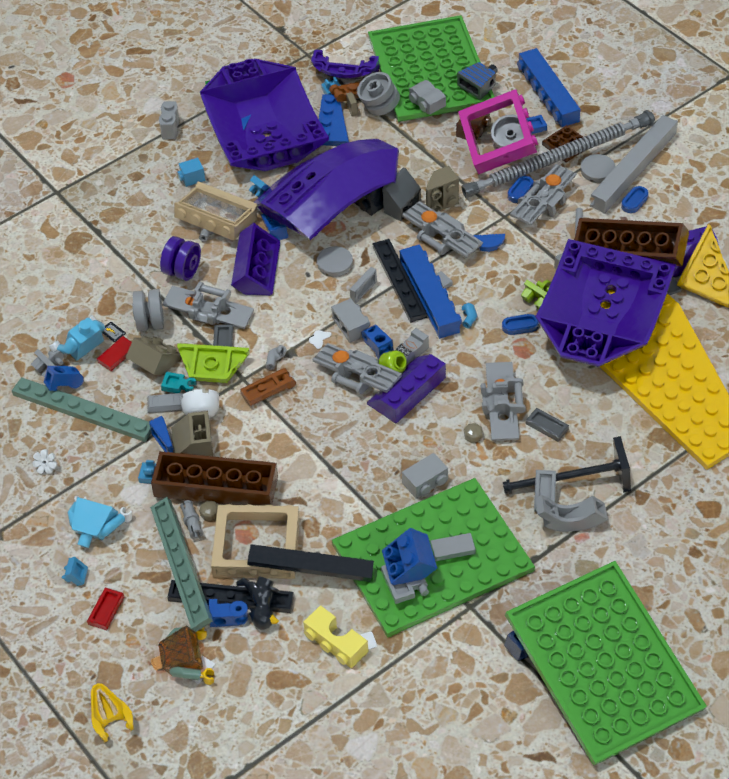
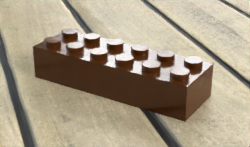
M579 218L574 240L682 266L689 231L683 223Z
M160 451L151 481L154 497L157 498L168 497L169 499L196 502L215 501L216 504L272 505L278 481L277 463Z

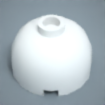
M202 389L186 392L183 394V397H180L182 411L185 415L193 412L208 411L210 419L218 411L219 393L214 390H208L209 393H203Z

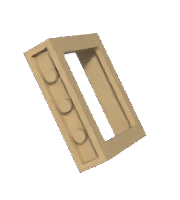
M218 505L211 562L213 578H258L260 576L270 579H295L296 572L247 565V560L223 559L227 520L287 521L285 549L297 550L300 522L299 506Z

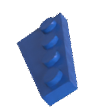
M322 94L319 121L329 136V140L322 146H339L348 143L341 102H337L334 95Z

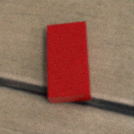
M122 336L97 358V362L112 371L126 359L132 342Z
M105 587L87 620L88 625L107 631L125 597L124 593Z

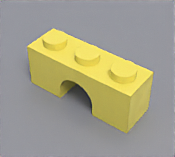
M321 605L303 621L305 636L309 640H315L319 643L325 652L332 653L342 665L346 664L352 669L369 652L368 640L353 629L343 636L333 635V631L337 629L336 616Z

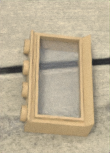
M198 181L193 190L180 201L174 203V217L234 241L239 237L241 231L257 220V204Z

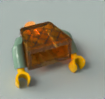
M187 625L174 628L165 639L159 642L160 655L151 659L153 668L155 670L163 668L173 677L191 680L203 678L205 684H213L214 678H209L207 675L213 676L214 670L207 668L201 672L203 663L198 640H204L207 637V631H204L205 627L197 632Z

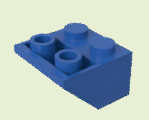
M409 528L382 549L392 585L423 580L437 569L428 535L415 529Z

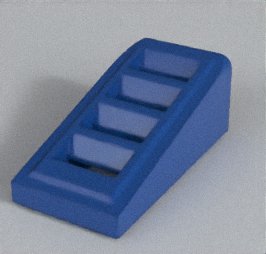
M261 214L269 234L278 240L288 238L286 226L265 214Z
M163 416L149 421L151 434L164 452H173L172 442Z

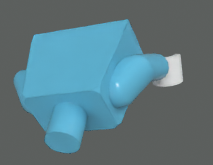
M90 315V317L80 321L78 325L69 330L65 344H60L57 340L48 346L51 351L59 350L63 354H70L77 361L104 342L102 332L105 330V325L96 320L93 315Z
M75 496V502L67 512L72 530L81 534L77 545L84 548H89L92 538L103 540L123 522H129L132 519V511L126 513L125 507H122L120 514H118V511L113 507L87 500L86 496L84 498Z

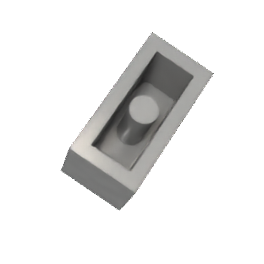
M351 298L331 306L332 319L348 342L351 343L362 338L361 332L369 328L370 321L367 316L362 314L360 306L355 304Z
M435 453L402 471V484L416 499L422 495H427L432 489L443 485L448 480V467Z

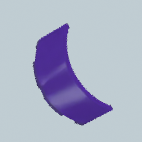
M315 49L311 59L312 65L319 71L342 79H361L372 73L379 72V56H370L368 62L361 60L360 65L329 62V57L323 56V50Z

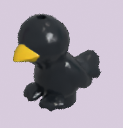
M258 576L257 582H253L243 577L236 582V585L246 588L256 605L255 609L249 608L251 611L249 615L254 626L260 630H265L272 624H277L279 620L273 615L270 604L273 599V593L280 594L281 591L273 587L274 581Z

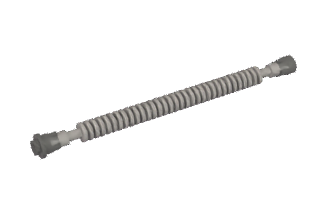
M645 110L642 114L629 120V123L623 125L619 122L566 145L564 144L546 153L544 152L526 161L514 164V166L512 165L506 169L494 172L486 180L481 179L461 185L465 198L472 197L489 185L496 187L609 142L617 137L624 136L625 131L629 129L651 127L655 121L654 114Z

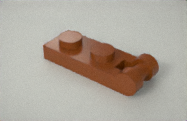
M360 82L341 86L333 84L330 86L329 91L334 95L337 102L347 101L346 93L352 92L355 99L359 98L357 88Z
M283 368L241 388L240 392L249 406H252L282 390L292 389L296 385V381L293 377L289 376L288 370Z

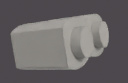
M424 80L409 88L410 101L418 105L427 114H432L446 106V96L428 80Z
M164 101L161 105V115L159 117L162 139H176L178 135L177 127L180 123L178 106L176 101Z

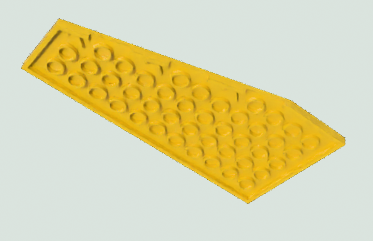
M613 289L607 291V293L613 294L616 292ZM667 293L647 345L599 367L697 462L708 470L729 457V394L680 304ZM602 302L600 306L608 309L611 307V304L609 302Z

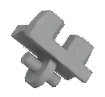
M37 349L34 353L38 357L31 365L40 373L46 366H61L64 363L62 361L64 355L59 350L49 351V358H47ZM46 370L41 374L44 378Z

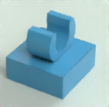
M333 77L332 81L326 79L325 83L321 84L324 94H331L329 88L333 84L340 86L336 77Z
M255 175L250 179L255 185H252L249 191L254 194L258 190L255 194L258 198L270 187Z
M146 460V462H142L138 476L139 483L151 484L156 466L155 461Z
M76 557L69 558L68 564L64 567L66 571L62 579L66 582L72 581L77 586L83 585L88 567Z

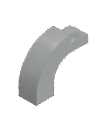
M543 495L535 498L537 514L543 518L544 526L552 530L563 532L581 531L593 528L608 520L605 503L593 495L573 505H560Z

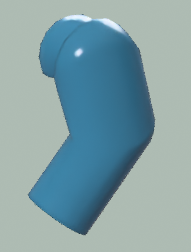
M471 303L462 306L463 313L467 315L462 325L467 329L472 326L478 317L475 306Z

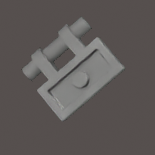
M386 565L381 566V572L395 604L415 598L414 590L420 591L421 596L429 593L425 578L423 580L392 585Z

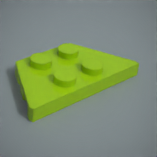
M177 344L188 377L195 378L196 381L228 383L250 353L249 348Z

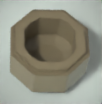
M476 423L468 424L464 428L465 440L471 443L479 442L483 438L482 426Z
M206 501L201 504L199 512L205 521H213L217 518L218 505L216 502Z

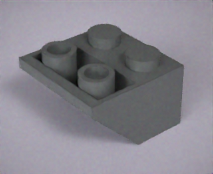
M404 167L397 172L396 184L392 182L383 186L384 213L399 221L404 219L403 213L421 201V188Z

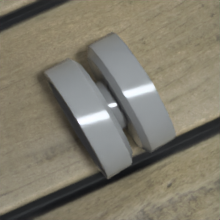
M384 72L368 75L360 82L357 88L360 100L372 115L380 116L387 114L397 106L400 100V94L389 75Z
M504 115L494 122L491 136L495 150L524 138L517 115Z
M160 289L149 290L148 301L143 290L133 291L132 307L137 332L148 330L149 319L154 330L164 329Z

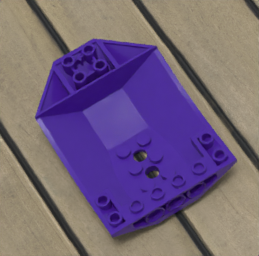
M255 58L246 59L242 62L223 66L200 91L206 113L230 166L261 171L276 169L300 162L329 140V136L306 95L296 67ZM251 115L246 128L243 130L241 119ZM267 133H268V134H271V135L265 137L263 134H267Z
M364 139L341 144L316 155L286 173L253 203L257 204L259 212L311 240L338 214L363 196L393 182L396 184L399 149L379 139Z
M568 239L551 285L535 318L560 357L599 367L647 345L660 315L676 264ZM613 289L616 292L613 294H609L606 292V290ZM602 302H609L611 307L604 309L600 304Z

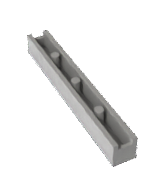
M662 115L593 191L591 197L595 199L590 204V207L605 214L675 136L678 121Z

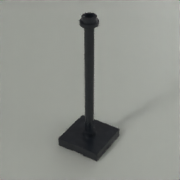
M621 436L613 437L614 460L611 463L556 473V481L614 470L618 472L623 493L631 491L630 467ZM535 478L514 482L506 479L503 482L504 493L512 494V490L535 486Z

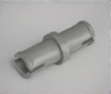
M186 500L184 504L181 503L180 505L184 515L183 521L188 527L190 537L197 539L199 538L198 533L200 536L203 534L199 524L200 518L195 513L193 502Z

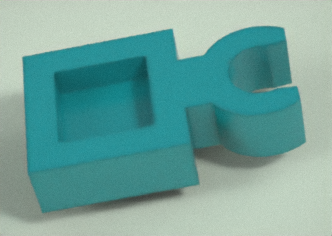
M166 372L161 384V390L171 393H180L181 390L189 392L194 390L190 385L196 386L197 381L195 378L185 379L184 374Z

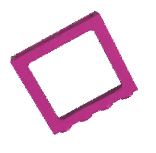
M516 89L458 111L472 161L478 174L537 153L536 145H538L536 136L531 133L534 129L531 121L528 122L527 120L530 117L528 110L523 108L525 100L523 95H519ZM514 104L524 138L480 155L470 121Z

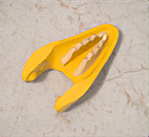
M101 683L95 684L91 689V720L94 730L103 742H107L109 737L108 733L104 732V728L115 720L126 721V728L130 729V731L134 730L132 711L127 704Z

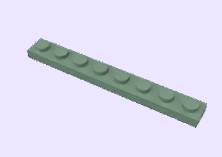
M22 377L12 389L13 396L146 442L151 435L150 422L60 390L49 391L47 386Z
M166 497L150 508L191 629L197 632L213 622L172 502Z

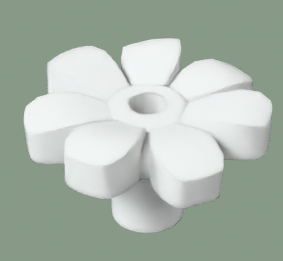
M43 449L41 454L36 452L33 455L35 460L32 463L34 467H39L37 469L39 474L44 473V471L50 474L56 468L57 462L53 461L55 455L53 453L48 455V450Z

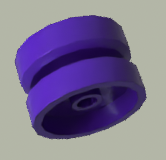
M172 236L162 251L160 259L161 272L168 276H176L178 279L189 281L198 269L201 259V246L199 243L185 241L183 238Z

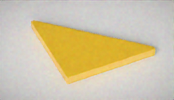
M708 224L679 278L677 286L729 308V271L713 234L712 227Z

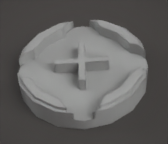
M594 154L585 157L581 163L580 171L585 179L589 181L591 179L594 182L600 183L616 166L610 157Z
M328 247L322 250L317 257L318 269L323 274L326 273L331 277L342 276L348 273L349 269L353 266L352 254L343 247Z

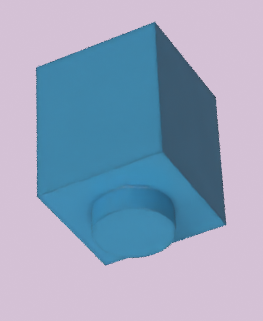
M199 158L178 163L180 171H177L179 180L183 181L186 187L197 184L198 181H205L204 168Z

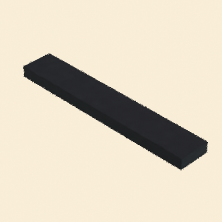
M390 239L372 243L373 249L409 322L427 318V312Z
M250 544L247 565L371 582L374 561Z
M171 580L167 596L168 601L182 603L176 582ZM200 583L207 605H209V599H217L218 604H232L235 601H243L248 609H255L256 605L251 599L249 591L244 587ZM281 591L280 594L273 593V599L270 604L271 611L291 613L294 592Z

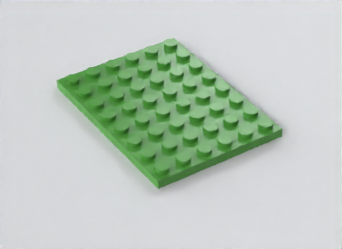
M462 15L368 32V38L374 55L379 56L380 72L389 75L400 94V100L394 108L398 122L460 111L470 107L472 103L476 105L495 97L491 89L479 100L457 86V73L480 62ZM424 80L431 82L435 88L442 91L446 96V106L432 114L423 112L418 105L412 103L409 99V88Z
M476 478L332 539V545L339 556L374 561L371 582L353 581L387 638L535 571L534 564ZM409 528L427 534L430 545L431 540L471 533L476 549L475 554L435 561L437 569L425 578L429 593L421 596L420 591L414 590L415 598L395 604L381 572V566L386 565L382 549Z
M616 561L505 613V617L593 766L705 710L707 707Z

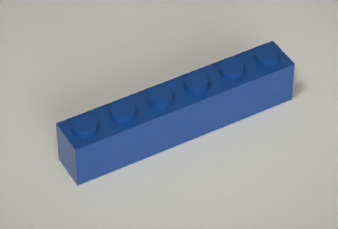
M535 48L519 53L518 69L522 70L525 79L529 80L532 89L536 90L540 100L545 103L547 110L552 113L554 120L559 123L561 128L580 122L581 109L539 50Z
M420 244L399 250L400 261L427 312V316L438 338L460 333L461 316L456 314L453 301L448 299V292L446 288L442 287L439 275L436 276L434 265L429 263L427 252L422 250Z

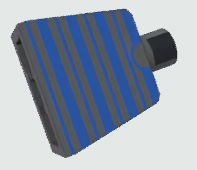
M477 62L457 73V86L481 100L495 86L498 69L494 64L486 67L482 63Z

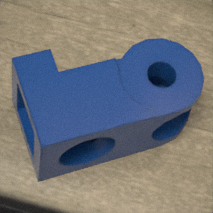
M373 325L361 332L364 342L376 353L378 359L383 353L394 351L393 340L377 325Z
M47 366L44 384L49 391H57L58 386L78 388L84 381L82 374L73 366Z
M209 599V611L213 619L210 627L239 626L248 621V607L245 602L235 601L232 604H218L217 599Z

